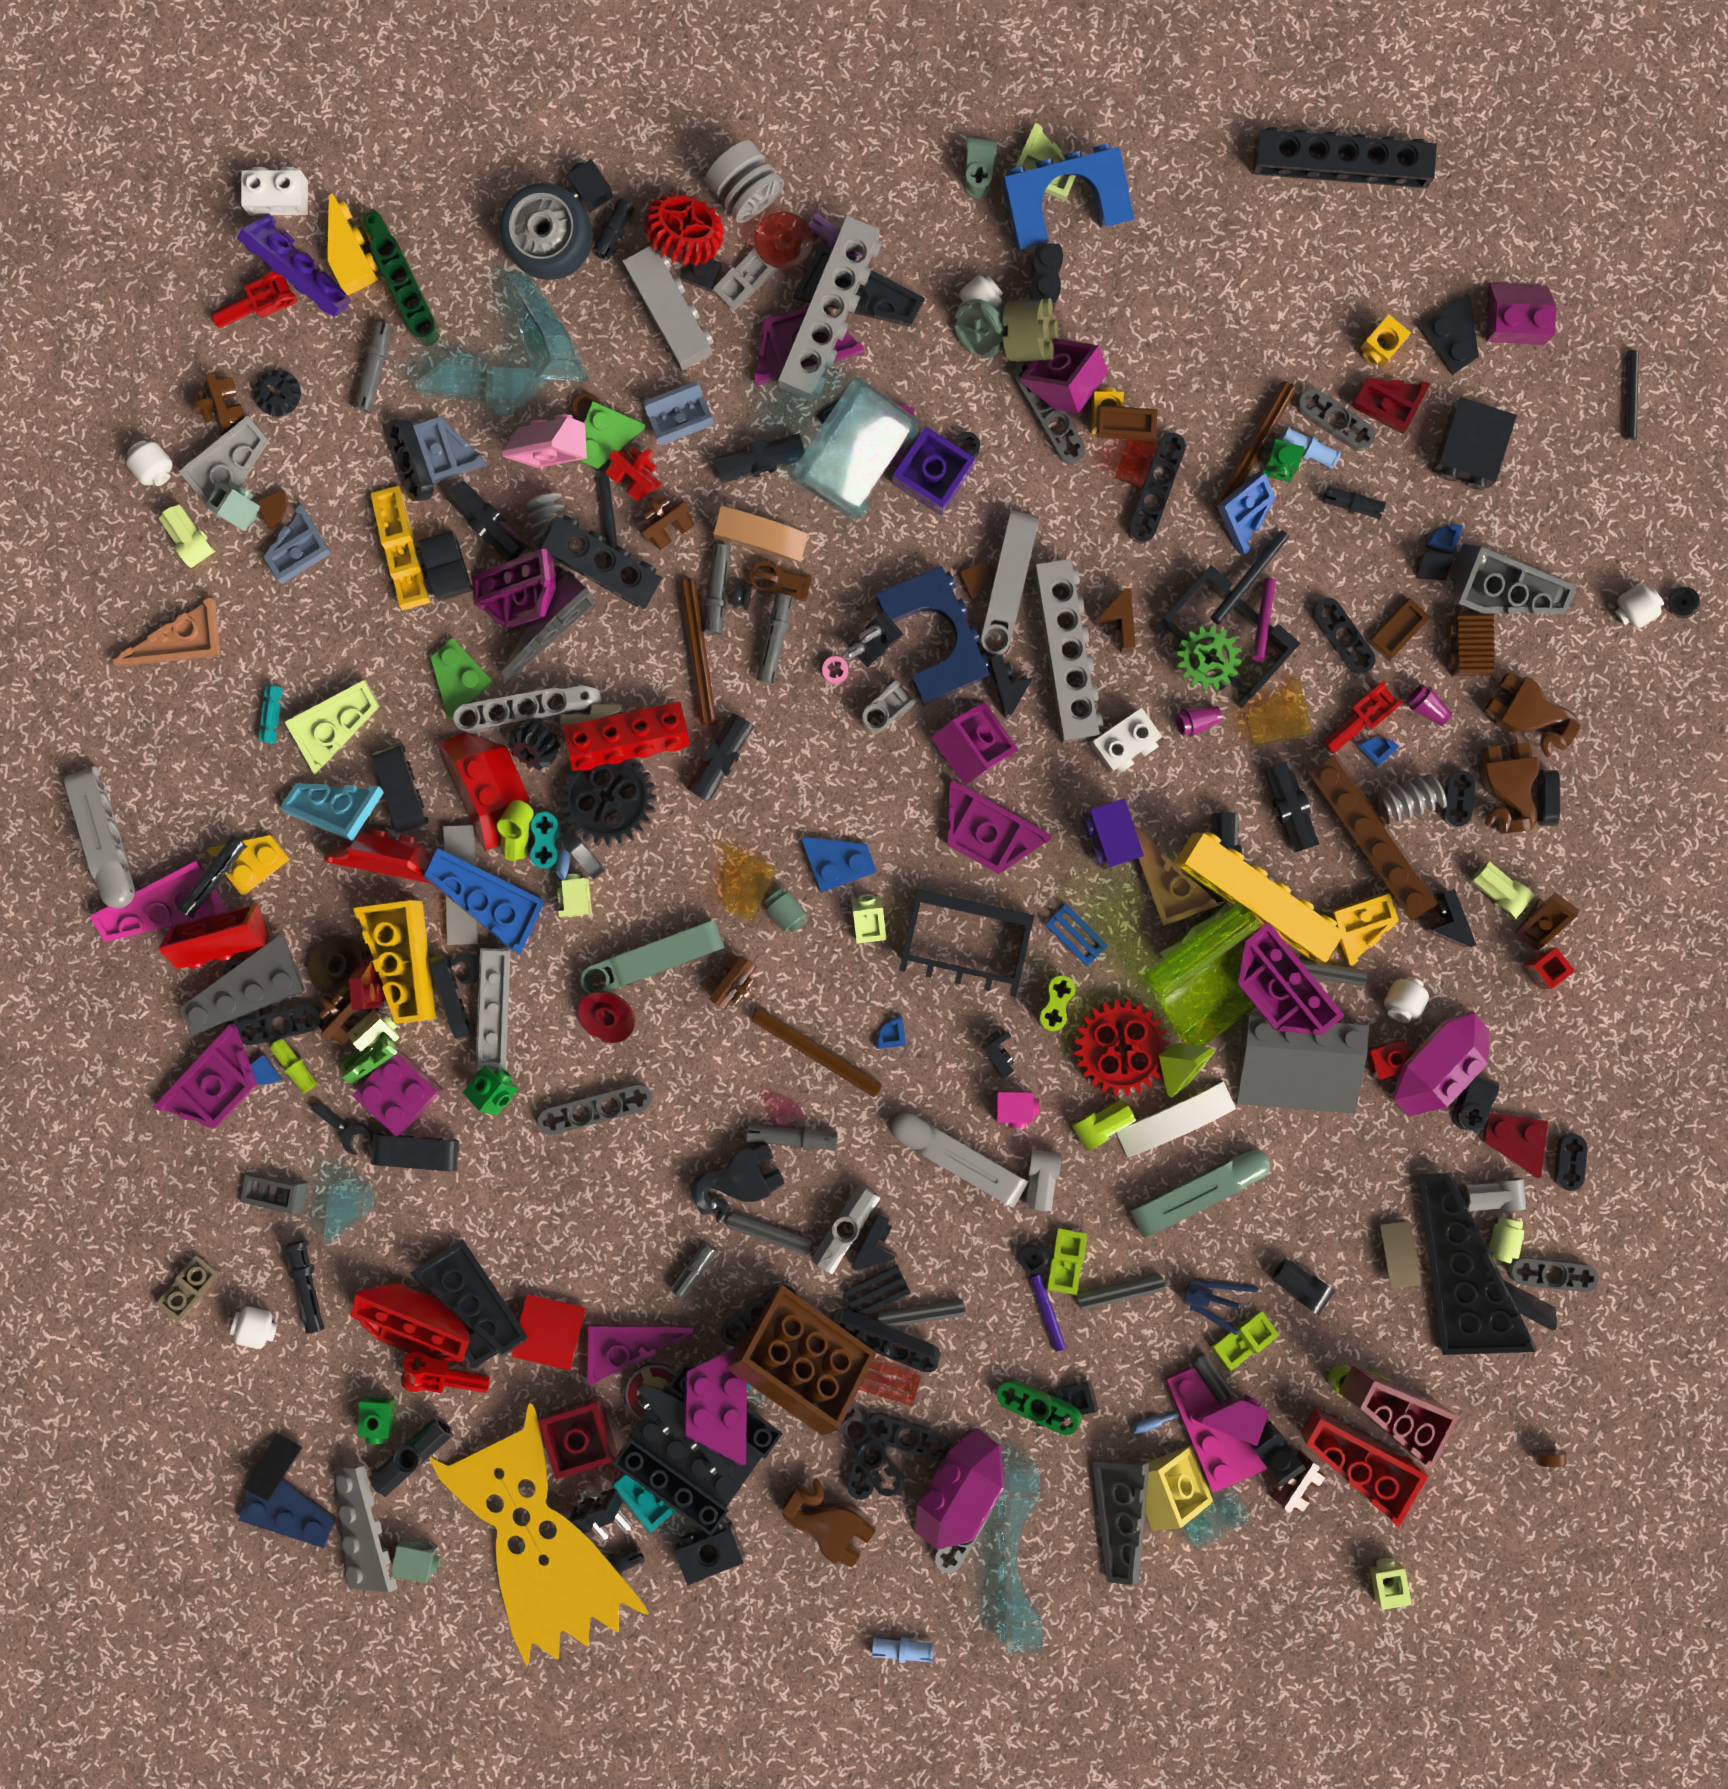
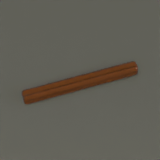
M1283 381L1280 384L1213 504L1217 511H1219L1217 505L1244 484L1296 391V387L1287 381Z
M684 579L680 581V589L699 717L702 724H712L716 722V713L697 586L694 579Z
M758 1008L751 1018L753 1023L870 1096L876 1097L881 1090L882 1084L762 1008Z

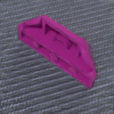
M540 549L472 575L475 605L507 629L545 617L556 590V573L553 557L547 549Z
M1266 922L1244 941L1237 985L1274 1030L1323 1035L1345 1016L1269 922Z
M1470 1011L1465 1015H1458L1444 1020L1403 1064L1397 1079L1396 1090L1392 1092L1390 1098L1408 1117L1447 1108L1487 1066L1489 1029L1478 1015Z
M975 1428L947 1453L918 1502L915 1533L937 1550L973 1541L1004 1489V1476L1001 1460L1002 1451L999 1443Z

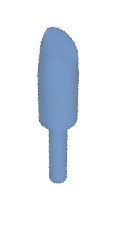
M563 845V850L559 852L556 870L561 880H565L571 858V853L565 845Z
M1176 1411L1161 1417L1155 1415L1136 1422L1132 1426L1131 1433L1138 1434L1161 1427L1163 1422L1180 1417L1179 1412Z

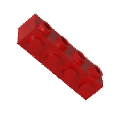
M680 701L563 726L573 771H587L595 766L619 764L624 760L637 757L648 758L656 753L665 751L676 752L690 746L688 730Z

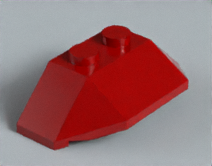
M466 732L438 742L439 749L484 851L486 852L501 846V834L497 830V823L507 806L514 800L523 801L528 805L530 802L528 793L507 746Z
M370 829L369 834H357L353 841H346L325 855L323 862L431 884L423 877L431 856L424 846L416 844L417 838L399 835V840L387 838L388 832Z
M400 1283L360 1290L355 1296L350 1316L355 1321L359 1320L363 1328L375 1339L408 1353H424L429 1358L446 1360L448 1362L453 1360L455 1362H462L464 1359L470 1335L463 1322L438 1299Z

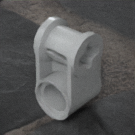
M898 680L890 684L878 698L865 708L861 721L863 728L868 733L878 734L884 731L917 703L915 699H910L899 687L900 682ZM877 712L881 714L883 723L879 726L871 725L867 720V716L870 713Z

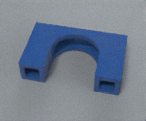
M1110 143L1093 147V154L1082 156L1081 150L1065 154V161L1054 164L1053 158L1035 162L1036 169L1025 171L1024 166L1008 169V176L1000 178L1016 250L1036 246L1039 242H1049L1042 211V199L1048 185L1060 175H1074L1088 184L1094 195L1101 228L1134 220L1120 147L1111 149Z

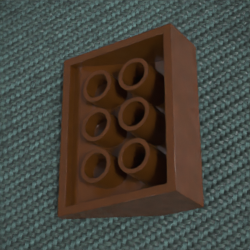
M781 1285L740 1341L726 1368L814 1431L824 1436L840 1429L877 1353Z

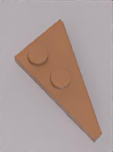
M213 598L205 599L203 604L196 609L178 616L173 623L166 624L147 636L148 639L134 648L129 647L124 650L116 659H113V665L123 667L221 656L215 600Z
M1134 826L1144 854L1143 857L1139 858L1163 926L1218 907L1215 899L1185 871L1175 865L1174 861L1140 829Z

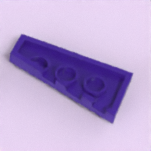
M270 214L240 231L237 239L245 245L247 250L262 258L274 272L290 281L297 291L306 294L317 303L323 312L335 317L349 306L352 301L350 297L346 295L327 273L318 272L315 269V261L308 253H300L293 246L295 240L288 232L281 233L274 226L276 220Z

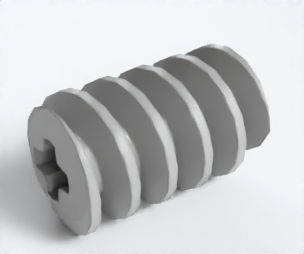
M561 493L538 495L526 503V510L532 512L528 515V521L533 523L530 527V532L536 535L532 540L535 546H538L553 517H557V512L564 509V505L555 504L554 502L562 497Z
M1426 774L1423 779L1416 777L1412 782L1405 780L1401 783V786L1399 784H1392L1389 789L1382 787L1378 790L1377 795L1378 809L1382 820L1387 825L1390 824L1391 815L1396 822H1400L1401 812H1404L1406 817L1410 819L1413 817L1412 809L1414 808L1418 815H1423L1424 805L1427 806L1430 812L1435 811V802H1438L1442 809L1447 806L1444 790L1433 774Z

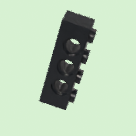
M563 515L562 518L559 516L553 517L536 548L537 550L547 549L554 560L639 609H646L662 579L661 576L656 574L657 569L645 561H641L640 564L630 559L632 555L630 552L617 545L613 549L604 543L606 538L592 530L586 533L578 528L580 524L578 521L567 515ZM572 537L578 538L582 545L580 552L577 554L572 553L568 547V542ZM599 552H602L607 557V565L603 569H599L594 562V558ZM625 567L629 568L633 573V579L629 584H625L620 577V573Z

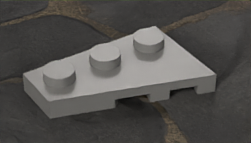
M246 416L178 472L206 503L219 481L234 490L237 485L241 487L268 444L269 439L253 420Z

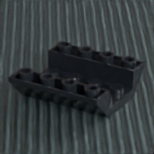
M684 1362L669 1379L663 1390L684 1400L685 1372L693 1369V1367ZM747 1407L746 1465H737L734 1461L723 1456L733 1471L722 1478L718 1472L714 1476L703 1463L706 1456L700 1448L694 1451L684 1439V1432L676 1438L671 1432L665 1435L655 1422L659 1416L651 1408L644 1413L629 1434L612 1465L712 1536L728 1513L729 1503L762 1457L766 1459L783 1433Z

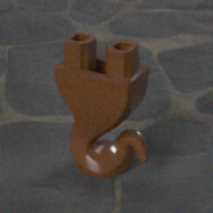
M1511 673L1505 674L1497 688L1508 693L1510 697L1505 703L1494 696L1489 700L1484 709L1487 715L1496 720L1494 725L1507 732L1526 733L1556 724L1559 728L1558 733L1549 731L1541 737V750L1545 757H1550L1552 754L1551 744L1559 750H1566L1580 729L1581 724L1575 714L1567 708L1550 703L1545 698L1540 685L1528 676L1521 678Z
M1529 742L1511 744L1512 760L1503 761L1501 746L1482 749V765L1478 766L1482 785L1493 797L1517 813V817L1512 819L1508 809L1502 806L1495 807L1489 812L1485 825H1492L1495 819L1498 818L1500 834L1533 830L1536 824L1537 810L1531 797V787L1537 777L1539 764L1538 757L1532 756Z
M817 1478L813 1480L814 1492L798 1484L782 1508L781 1512L784 1519L793 1528L812 1535L816 1539L821 1553L836 1565L839 1561L852 1568L857 1562L861 1551L849 1544L855 1535L868 1543L874 1535L876 1527L864 1517L863 1511L848 1503H833L809 1511L801 1510L803 1503L811 1506L820 1504L824 1498V1490Z

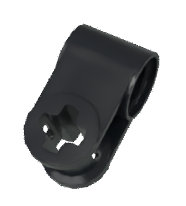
M1479 1074L1459 1094L1455 1104L1452 1119L1456 1127L1463 1130L1476 1131L1485 1126L1492 1104L1498 1095L1499 1082ZM1466 1112H1470V1115L1474 1117L1473 1122H1469V1119L1465 1117Z

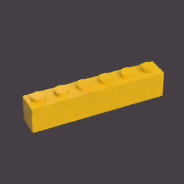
M1207 831L1205 833H1192L1174 862L1175 865L1263 926L1266 922H1269L1287 944L1311 961L1321 963L1328 961L1344 935V932L1336 927L1337 922L1326 915L1322 914L1320 916L1313 911L1314 906L1310 902L1302 898L1296 899L1290 894V888L1280 882H1272L1267 878L1268 873L1256 865H1248L1243 861L1245 857L1241 853L1231 848L1227 850L1220 845L1221 840L1214 834Z

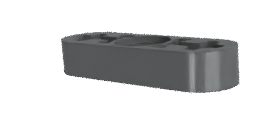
M1309 389L1300 396L1297 403L1300 414L1351 449L1363 451L1374 442L1375 431L1370 424L1320 390ZM1312 397L1316 398V405L1322 410L1326 405L1330 407L1324 413L1322 419L1318 417L1322 411L1316 407L1309 410L1306 407L1308 402L1305 398L1307 400L1312 399ZM1331 413L1340 414L1344 420L1343 426L1340 428L1332 427L1328 422V416ZM1350 421L1354 423L1350 429L1356 433H1359L1361 430L1366 432L1364 438L1367 442L1365 440H1362L1360 443L1356 442L1357 435L1352 431H1349L1347 435L1342 433L1349 426Z
M1519 1257V1259L1515 1258L1510 1263L1508 1269L1511 1279L1524 1286L1589 1292L1595 1289L1599 1282L1597 1271L1583 1263ZM1525 1263L1527 1268L1538 1270V1276L1525 1274L1524 1279H1522V1275L1517 1274V1269L1523 1268ZM1551 1266H1557L1561 1273L1560 1278L1556 1282L1550 1283L1546 1279V1271ZM1583 1270H1585V1274L1590 1275L1589 1281H1584L1583 1285L1576 1279H1569V1273L1581 1275Z

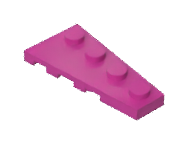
M196 860L136 891L133 900L127 906L119 909L107 906L89 917L103 941L107 942L226 912L227 910L216 889L212 891L198 909L193 919L177 909V906L205 872L200 861Z
M1193 1367L1164 1378L1210 1491L1214 1493L1267 1469L1248 1442L1193 1420L1196 1413L1219 1403Z

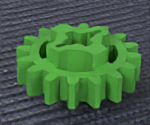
M1212 625L1208 632L1201 626L1197 630V636L1190 631L1187 634L1189 642L1182 640L1179 643V646L1184 651H1178L1175 654V657L1182 659V662L1176 665V669H1184L1185 673L1181 676L1182 680L1188 677L1192 679L1190 687L1193 688L1197 683H1200L1201 691H1206L1209 685L1216 691L1219 689V682L1225 686L1230 683L1227 675L1235 677L1238 674L1233 666H1239L1242 660L1235 658V655L1241 649L1232 647L1236 640L1235 637L1228 640L1225 638L1227 630L1224 629L1217 634L1215 626ZM1201 640H1212L1209 645L1196 644V642ZM1222 647L1226 651L1227 659L1223 658ZM1208 652L1212 654L1211 660L1213 661L1209 665L1204 663L1205 655ZM1189 657L1194 660L1195 670L1190 665ZM1211 671L1221 673V675L1213 678L1204 677L1207 672Z

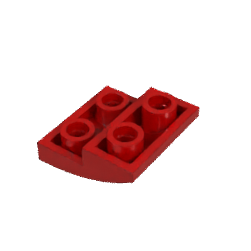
M527 1294L519 1324L529 1339L513 1350L512 1358L571 1371L586 1308Z

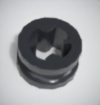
M962 432L956 437L954 445L962 449V446L958 445L960 442L965 443L967 439L973 441L972 446H975L974 451L968 450L967 453L975 458L979 453L980 440L972 432Z
M737 582L733 598L734 609L741 606L745 611H748L752 584L744 587L741 585V582Z

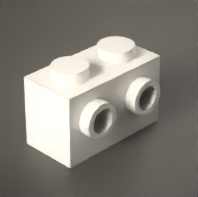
M254 167L251 170L242 171L241 206L249 215H308V180L301 170L294 167H283L281 170Z
M1140 708L1098 737L1090 745L1110 773L1116 769L1119 773H1122L1135 764L1132 758L1141 752L1145 757L1159 746L1156 741L1162 738V736L1143 708Z

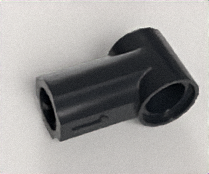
M1286 1258L1279 1264L1271 1277V1280L1297 1297V1301L1318 1316L1335 1293V1290L1314 1275L1311 1277L1303 1269Z

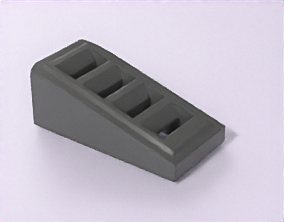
M246 1172L244 1174L240 1202L289 1214L301 1213L304 1208L308 1183ZM255 1182L260 1183L257 1198L252 1197ZM268 1184L271 1185L268 1200H265L264 1198ZM281 1187L283 1188L281 1202H276L278 1190Z

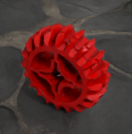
M672 192L670 196L662 194L659 199H654V202L646 212L644 233L647 236L646 242L652 243L653 251L661 252V258H671L672 263L679 261L683 267L688 262L694 267L699 262L706 264L709 259L714 258L723 242L724 226L721 224V217L715 214V208L707 207V201H698L696 195L690 198L687 197L685 192L681 196H678L675 192Z

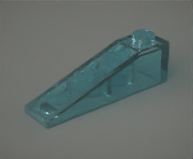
M505 273L503 278L534 377L540 379L587 381L589 376L580 350L533 277L530 275Z

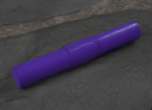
M1040 1274L1031 1276L1029 1279L1055 1352L1064 1350L1066 1345Z

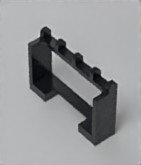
M1212 565L1208 567L1153 630L1156 634H1159L1165 626L1180 639L1173 647L1176 652L1181 648L1179 643L1182 640L1188 642L1189 640L1187 635L1171 621V618L1201 584H1206L1223 600L1231 592L1230 588L1233 583ZM1240 599L1233 609L1257 629L1259 614ZM1269 624L1267 639L1283 653L1251 689L1245 687L1235 677L1227 675L1230 684L1244 696L1237 704L1241 709L1256 695L1301 644L1279 624L1275 627ZM1207 653L1205 655L1204 663L1209 665L1213 661L1211 660V656ZM1220 683L1219 689L1222 691L1226 686Z
M917 889L899 971L905 972L907 961L928 965L925 977L929 978L932 976L934 967L956 971L954 983L959 985L961 984L963 973L986 978L984 990L990 991L992 980L1012 984L1010 996L1016 997L1035 915ZM920 903L1024 926L1013 977L1010 978L909 955Z

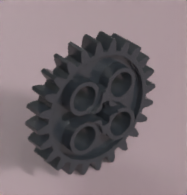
M632 758L619 764L595 766L587 771L576 770L575 776L565 775L570 785H561V789L567 795L559 797V800L563 804H568V806L562 808L561 812L563 815H571L565 822L568 826L576 824L573 830L577 835L584 831L582 839L585 842H588L593 836L596 846L600 845L602 839L605 840L608 848H611L613 839H616L620 846H622L624 836L634 841L632 833L634 830L642 834L644 833L640 825L642 822L651 824V820L646 814L656 812L655 807L649 804L650 802L657 801L656 795L649 793L656 787L654 783H646L651 778L649 772L640 774L644 768L641 762L633 767L634 759ZM601 773H608L610 775V780L605 785L596 784V777ZM619 776H622V781H620L615 787L617 778ZM627 787L636 789V793L631 799H623L621 797L622 791ZM612 793L615 800L613 802L607 801L605 804L602 797L604 795L609 797ZM594 799L595 806L589 811L581 810L584 800ZM601 812L599 821L595 822L594 818ZM616 812L621 814V820L617 824H607V817L610 814Z

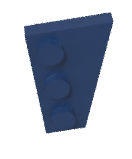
M283 1480L270 1503L248 1491L238 1521L321 1548L327 1546L336 1517L310 1497L305 1496L290 1485L291 1483L287 1480Z

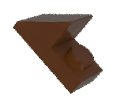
M1125 588L1095 623V625L1118 623V627H1114L1115 645H1120V652H1130L1136 647L1131 588Z
M1554 892L1546 901L1542 899L1537 901L1515 931V934L1539 951L1578 916L1579 909Z

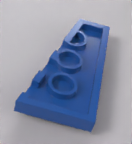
M436 848L423 873V877L513 952L520 955L545 900Z

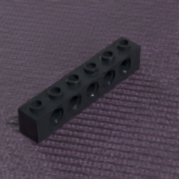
M1268 127L1264 130L1260 129L1255 139L1253 175L1428 188L1435 178L1437 143H1428L1425 139L1401 141L1393 136L1376 139L1369 138L1365 134H1356L1352 137L1340 136L1337 132L1313 134L1304 129L1287 132L1281 131L1277 127ZM1286 148L1292 155L1285 156L1279 149ZM1309 151H1317L1321 158L1312 157ZM1338 153L1347 154L1350 160H1342ZM1368 155L1376 156L1379 163L1371 162ZM1397 157L1406 159L1408 165L1400 164Z

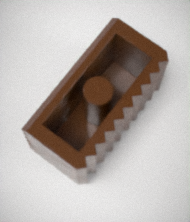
M1493 613L1456 614L1451 617V622L1447 623L1446 636L1447 639H1451L1452 651H1449L1447 654V667L1452 669V676H1488L1495 673Z

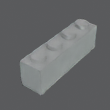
M652 245L623 260L627 274L680 369L683 371L712 355L710 345L714 341L706 327L701 329L696 321L700 316L692 302L687 304L682 296L686 291L678 276L672 278L668 271L672 267L668 258H661V252L653 251Z

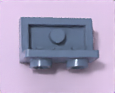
M698 381L683 385L643 402L660 446L715 425Z

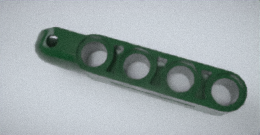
M369 209L363 212L360 217L362 230L410 332L421 345L430 346L435 344L440 338V328L401 247L391 235L382 216L376 210ZM385 247H393V250L390 254L381 255V252ZM400 272L406 273L403 280L394 281L396 274ZM410 299H418L416 306L412 308L406 307ZM423 325H431L428 333L419 334V329Z

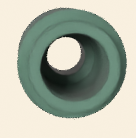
M783 888L775 892L764 902L768 907L767 912L784 933L790 930L793 934L806 924L804 918L807 916V913L790 892L786 893Z

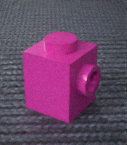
M996 1091L997 1123H1008V1128H1026V1123H1033V1117L1039 1116V1098H1034L1032 1091Z

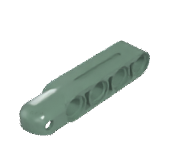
M713 920L589 966L581 974V986L588 994L594 991L609 992L626 986V984L653 976V974L677 967L682 963L704 957L717 950L720 951L725 946L717 924ZM594 972H601L606 978V983L601 989H593L589 985V976Z
M1246 1150L1225 1160V1164L1218 1168L1213 1166L1197 1174L1198 1178L1192 1181L1187 1179L1171 1187L1172 1191L1164 1195L1161 1192L1145 1200V1204L1138 1208L1136 1206L1131 1207L1129 1211L1142 1237L1153 1235L1264 1178L1270 1170L1268 1156L1260 1150Z

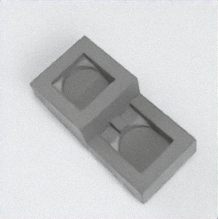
M754 247L736 268L732 267L713 290L729 306L736 310L778 268L757 247Z

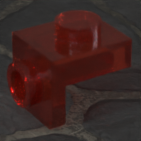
M1128 440L1114 478L1142 488L1158 444L1152 441Z

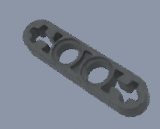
M1032 361L1020 362L1014 372V379L1059 459L1067 465L1077 464L1085 453V446L1066 411L1054 409L1050 405L1041 408L1034 403V396L1036 394L1033 391L1029 393L1027 391L1029 388L1020 380L1023 373L1022 369H1027ZM1053 418H1059L1064 422L1065 429L1060 433H1054L1049 429V421ZM1068 432L1072 434V436L1067 438L1069 444L1072 447L1077 445L1079 448L1074 458L1071 454H1064L1067 449L1064 440L1059 444L1056 441L1065 437Z
M637 1084L550 1107L539 1115L538 1125L545 1134L555 1135L641 1112L651 1105L653 1100L652 1092L647 1086ZM639 1089L641 1094L646 1093L647 1099L643 1100V1106H638L637 1102L626 1104L629 1110L624 1111V1102L619 1095L620 1093L625 1092V1099L634 1096V1090ZM607 1097H613L618 1102V1110L614 1114H608L602 1109V1102ZM577 1105H584L589 1110V1118L584 1122L577 1121L573 1116V1110ZM567 1108V1118L571 1126H566V1120L557 1123L556 1129H552L551 1125H545L544 1120L549 1118L548 1113H552L554 1117L565 1115L562 1109Z

